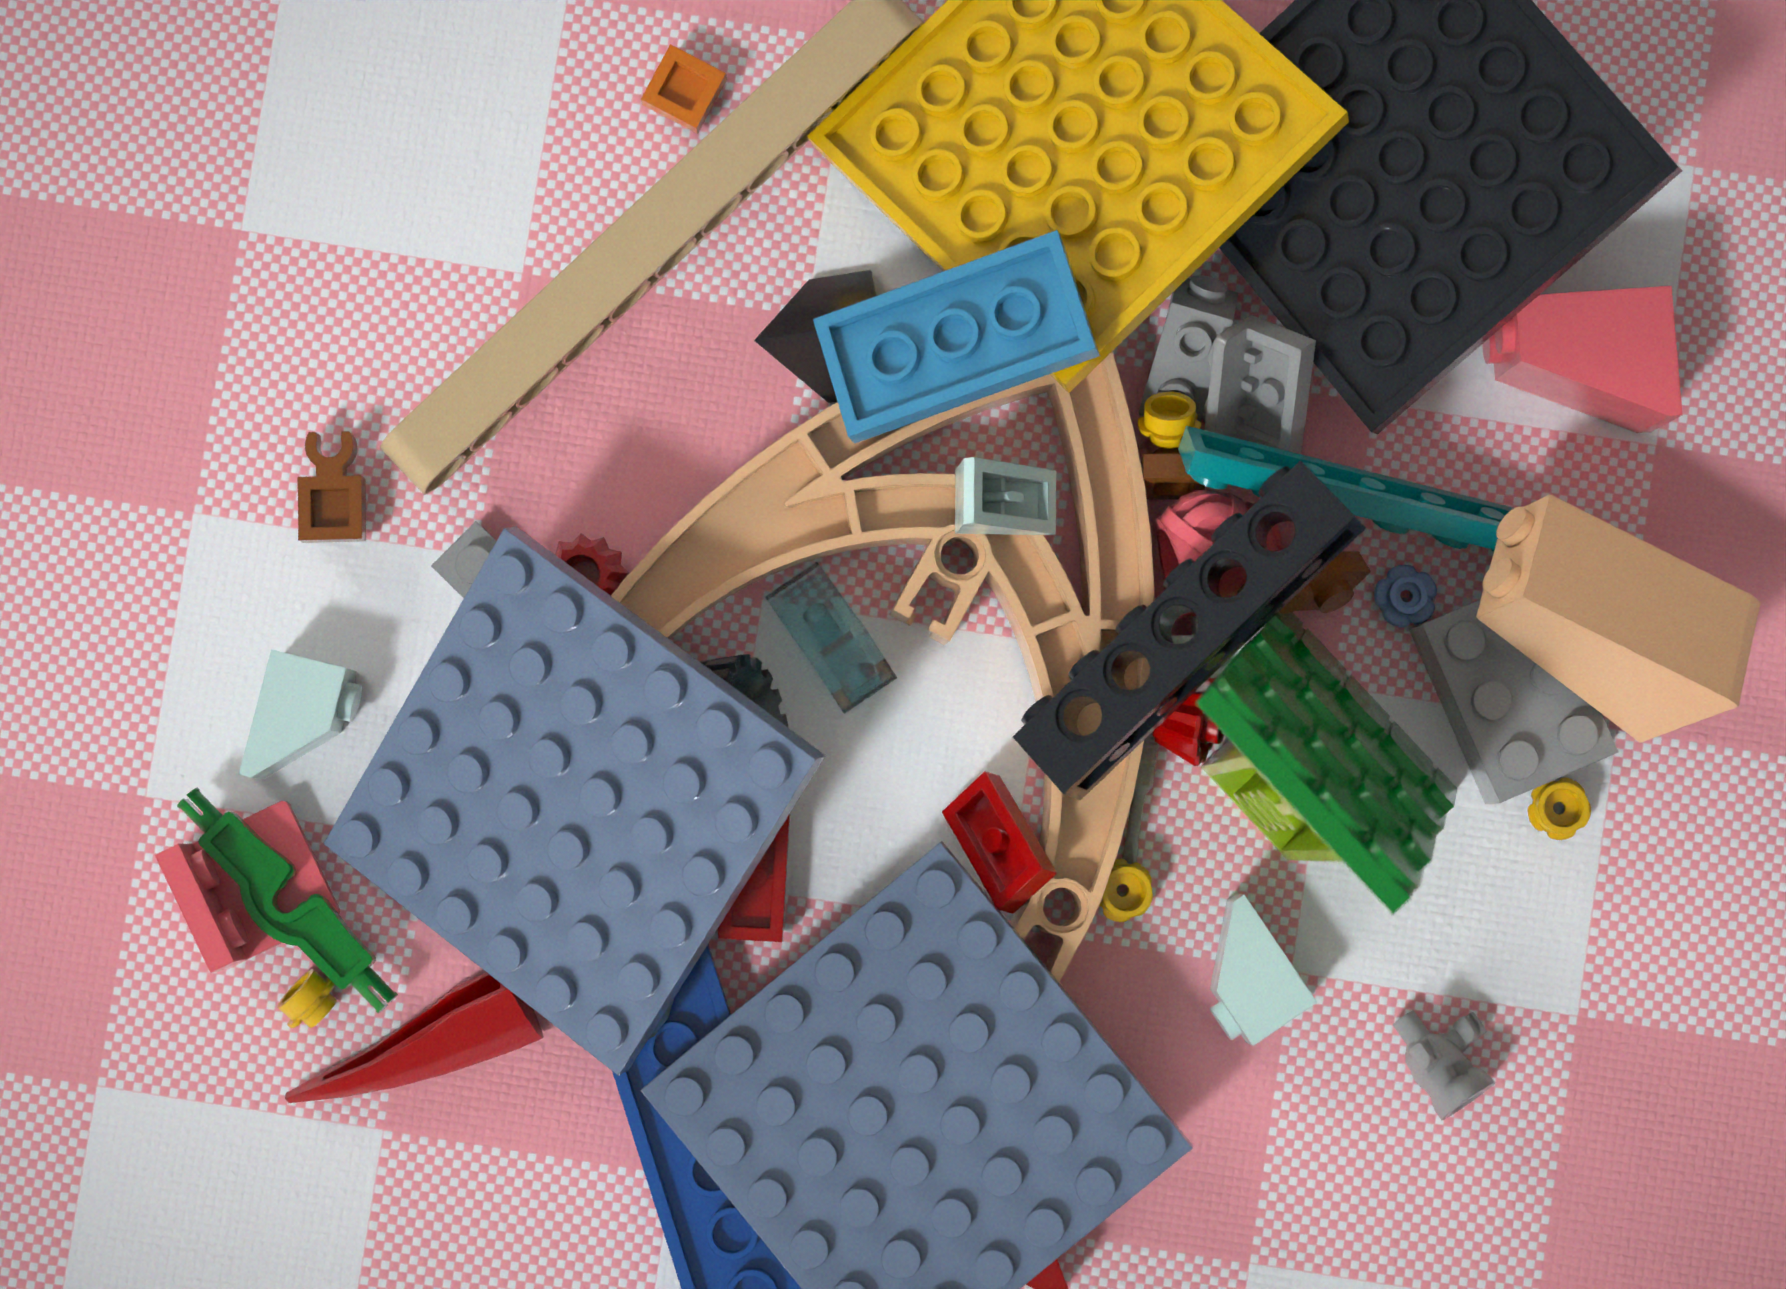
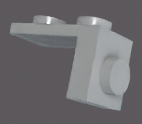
M1195 275L1191 279L1187 278L1172 293L1166 321L1140 403L1139 415L1141 417L1144 416V405L1150 396L1161 392H1177L1189 396L1195 402L1198 415L1197 421L1201 423L1203 407L1209 393L1211 367L1208 363L1209 351L1215 338L1232 326L1238 292L1228 290V287L1222 281L1209 276Z

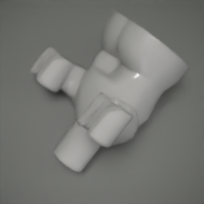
M1414 1010L1393 1024L1407 1044L1405 1062L1412 1073L1414 1081L1429 1094L1433 1108L1441 1120H1445L1495 1084L1490 1075L1480 1068L1473 1067L1470 1060L1463 1054L1472 1042L1487 1032L1474 1012H1470L1467 1016L1457 1020L1453 1024L1454 1029L1445 1034L1430 1033Z

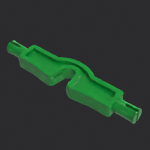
M198 787L190 791L186 795L190 800L183 798L177 807L204 832L199 838V845L240 886L243 904L256 925L275 940L288 945L298 946L339 989H346L352 985L378 1014L388 1006L387 1003L392 1002L398 996V993L394 992L371 968L376 961L375 955L350 930L329 900L321 894H313L307 901L300 903L293 911L289 913L282 911L277 904V898L281 890L287 886L288 881L295 876L296 869L292 862L259 837L237 813L227 812L222 815L200 792ZM372 987L386 1000V1002L372 989Z

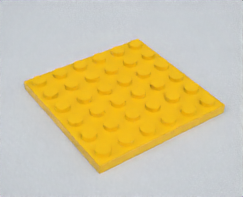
M947 0L807 137L811 144L942 271L1058 230L1063 240L1100 354L1099 357L1050 374L1070 393L1349 122L1348 113L1222 0Z

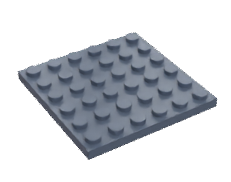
M517 526L504 528L326 838L324 845L619 1076L633 1065L826 755Z
M943 841L939 842L640 1090L802 1289H1020L1193 1149L1189 1139L1000 910L997 909L995 904Z

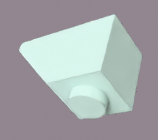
M271 649L238 775L265 779L340 734L344 721L353 722L359 707L362 686L354 684L357 671Z
M1237 893L1226 901L1210 990L1218 1000V1003L1212 1006L1210 1010L1231 1041L1241 1035L1246 1043L1254 1046L1318 1002L1245 894Z

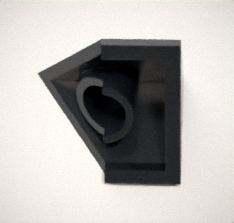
M866 270L809 279L754 340L826 400L829 405L835 404L838 401L813 319L875 297L876 292L872 271Z

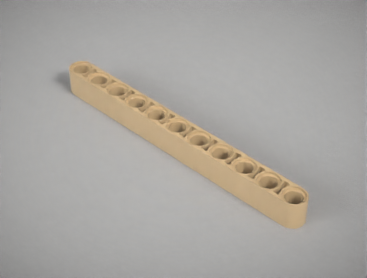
M851 0L386 436L380 445V449L424 495L431 493L441 486L809 141L807 136L924 22L903 0Z

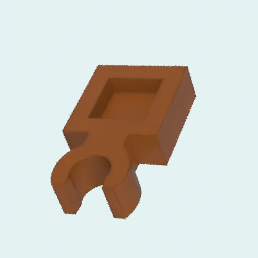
M349 431L341 432V450L333 457L323 456L321 452V435L317 432H308L305 451L309 460L316 465V476L297 477L298 541L302 543L366 541V478L362 475L347 476V468L354 462L357 455V442L354 435Z

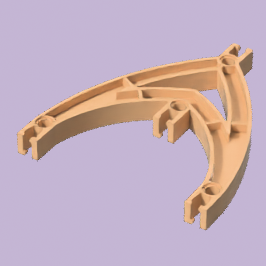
M1113 352L1095 367L1070 393L1048 374L855 444L847 435L837 402L782 436L741 466L703 498L659 540L626 576L611 597L670 640L689 623L724 599L753 583L793 566L821 557L863 548L903 544L927 545L889 615L911 626L916 615L912 614L915 608L909 605L926 579H934L939 585L952 589L955 594L943 623L932 620L928 631L931 632L929 637L945 645L951 640L985 579L993 590L1012 627L1029 674L1035 702L1047 695L1054 697L1071 681L1068 674L1083 656L1093 650L1101 652L1119 635L1116 632V627L1131 610L1142 604L1148 607L1154 601L1152 541L1145 484L1135 432ZM1047 393L1065 455L1074 502L1080 554L1082 608L1062 565L1044 535L955 534V474H892L847 481L842 480L897 448L942 427L992 408L1030 396ZM957 541L969 547L974 558L972 570L960 575L948 571L941 561L943 545ZM1138 658L1132 661L1126 668L1124 681L1128 690L1137 689L1147 681L1150 674V665L1147 658ZM1091 703L1085 706L1079 713L1077 726L1082 736L1093 733L1101 723L1102 711L1098 703ZM1144 741L1082 800L1064 795L1044 773V802L1039 843L1057 871V874L1015 912L1010 924L1023 939L1026 938L1033 926L1055 937L1054 946L1045 966L1058 982H1060L1092 923L1103 897L1120 847L1132 803ZM1056 888H1063L1068 891L1075 905L1072 917L1061 925L1052 924L1046 918L1043 910L1045 897Z

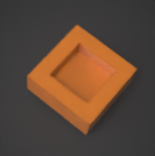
M670 44L642 95L641 102L643 106L698 134L727 81V75L725 72Z

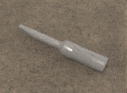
M1153 732L1144 740L1130 807L1127 835L1122 859L1126 860L1128 864L1137 862L1144 798L1153 787V771L1155 770L1158 743L1155 742V737L1152 736Z

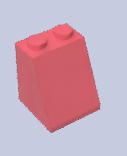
M1672 285L1540 294L1482 344L1485 363L1494 364L1496 381L1633 432H1652L1683 415Z

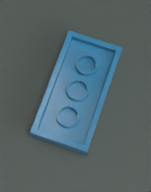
M1058 230L813 319L847 435L854 444L1100 356L1067 252Z

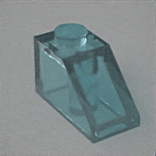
M818 562L765 596L844 714L897 679V676L868 630Z

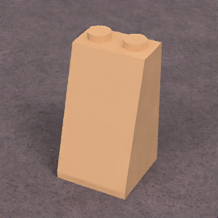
M1551 494L1524 507H1516L1503 517L1497 528L1496 535L1498 539L1491 565L1482 583L1484 590L1476 616L1478 620L1639 743L1739 706L1761 604L1758 599Z

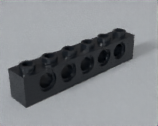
M1301 460L1292 469L1285 466L1272 474L1259 490V495L1262 497L1244 515L1235 513L1223 521L1211 536V541L1214 544L1196 561L1187 559L1174 568L1164 580L1163 586L1166 590L1148 607L1142 604L1131 610L1117 625L1116 632L1119 635L1101 652L1093 650L1083 656L1070 670L1068 676L1071 681L1054 697L1051 695L1042 697L1025 712L1021 719L1024 726L1013 738L1064 795L1082 800L1366 529ZM1283 521L1294 522L1295 537L1292 543L1283 550L1269 551L1266 540L1270 529ZM1234 567L1245 568L1247 579L1242 591L1233 597H1221L1219 582L1223 574ZM1185 613H1195L1198 618L1196 634L1188 642L1175 644L1171 635L1175 620ZM1138 658H1147L1150 665V674L1147 681L1137 689L1128 690L1124 681L1126 668L1132 661ZM1091 703H1098L1102 711L1101 723L1093 733L1082 736L1077 726L1079 713L1085 706Z

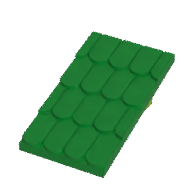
M1278 612L1243 646L1196 702L1200 709L1229 739L1201 768L1287 860L1344 862L1394 915L1412 898V893L1421 885L1424 867L1432 861L1436 837L1444 829L1447 813L1455 805L1457 787L1439 768L1435 769L1433 767L1434 762L1395 721L1392 723L1389 720L1390 715L1352 675L1348 676L1345 673L1347 669L1308 628L1305 630L1302 627L1303 622L1293 612L1288 614Z

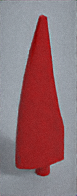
M486 972L452 988L423 1013L376 1044L288 1091L285 1094V1099L288 1103L343 1098L396 1088L445 1075L520 1049L544 1037L534 1009Z

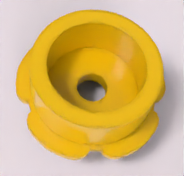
M1161 392L1150 396L1146 400L1144 416L1138 418V429L1144 436H1150V441L1154 445L1173 449L1179 447L1186 426L1201 429V423L1197 421L1196 404L1189 396L1177 392Z
M1563 777L1559 781L1553 780L1534 788L1531 792L1533 802L1528 806L1527 810L1529 821L1536 830L1547 832L1549 838L1555 840L1569 839L1575 835L1576 830L1587 825L1591 816V804L1585 795L1584 788L1577 781ZM1556 802H1561L1564 805V812L1562 814L1554 812L1553 806Z
M1115 859L1099 904L1106 918L1115 922H1126L1131 917L1144 914L1150 907L1153 899L1152 878L1143 865L1137 862L1128 864L1124 859ZM1120 884H1125L1128 888L1124 896L1117 894V887Z
M313 969L300 977L277 1005V1008L290 1018L287 1025L290 1028H295L303 1021L309 1028L316 1026L337 1002V999L330 994L335 984L328 978L323 979Z

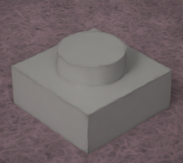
M475 521L431 567L464 598L494 547L496 540Z

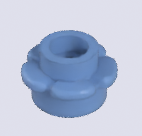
M1398 565L1388 571L1385 579L1378 581L1374 590V601L1380 608L1383 618L1391 625L1396 627H1406L1409 623L1420 625L1427 621L1435 610L1433 598L1437 595V588L1434 580L1428 573H1419L1411 565ZM1403 590L1411 592L1412 599L1410 602L1402 601L1400 595Z

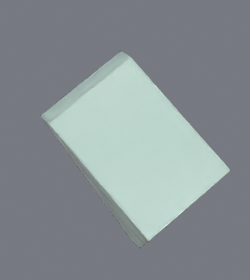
M977 457L964 458L955 469V534L1055 535L1056 470Z

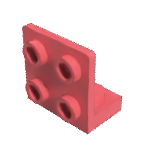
M279 801L243 819L259 837L295 866V876L288 881L287 886L281 890L277 898V904L282 911L289 913L296 909L300 903L307 901L311 895L321 894L329 900L338 914H340L337 901L289 802ZM198 841L193 844H176L155 855L210 973L228 970L282 943L267 935L256 925L243 904L240 886L199 845Z

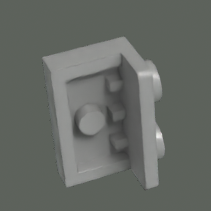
M1254 315L1248 316L1220 333L1213 341L1208 355L1211 374L1208 398L1202 411L1205 430L1300 454L1303 446L1316 340Z

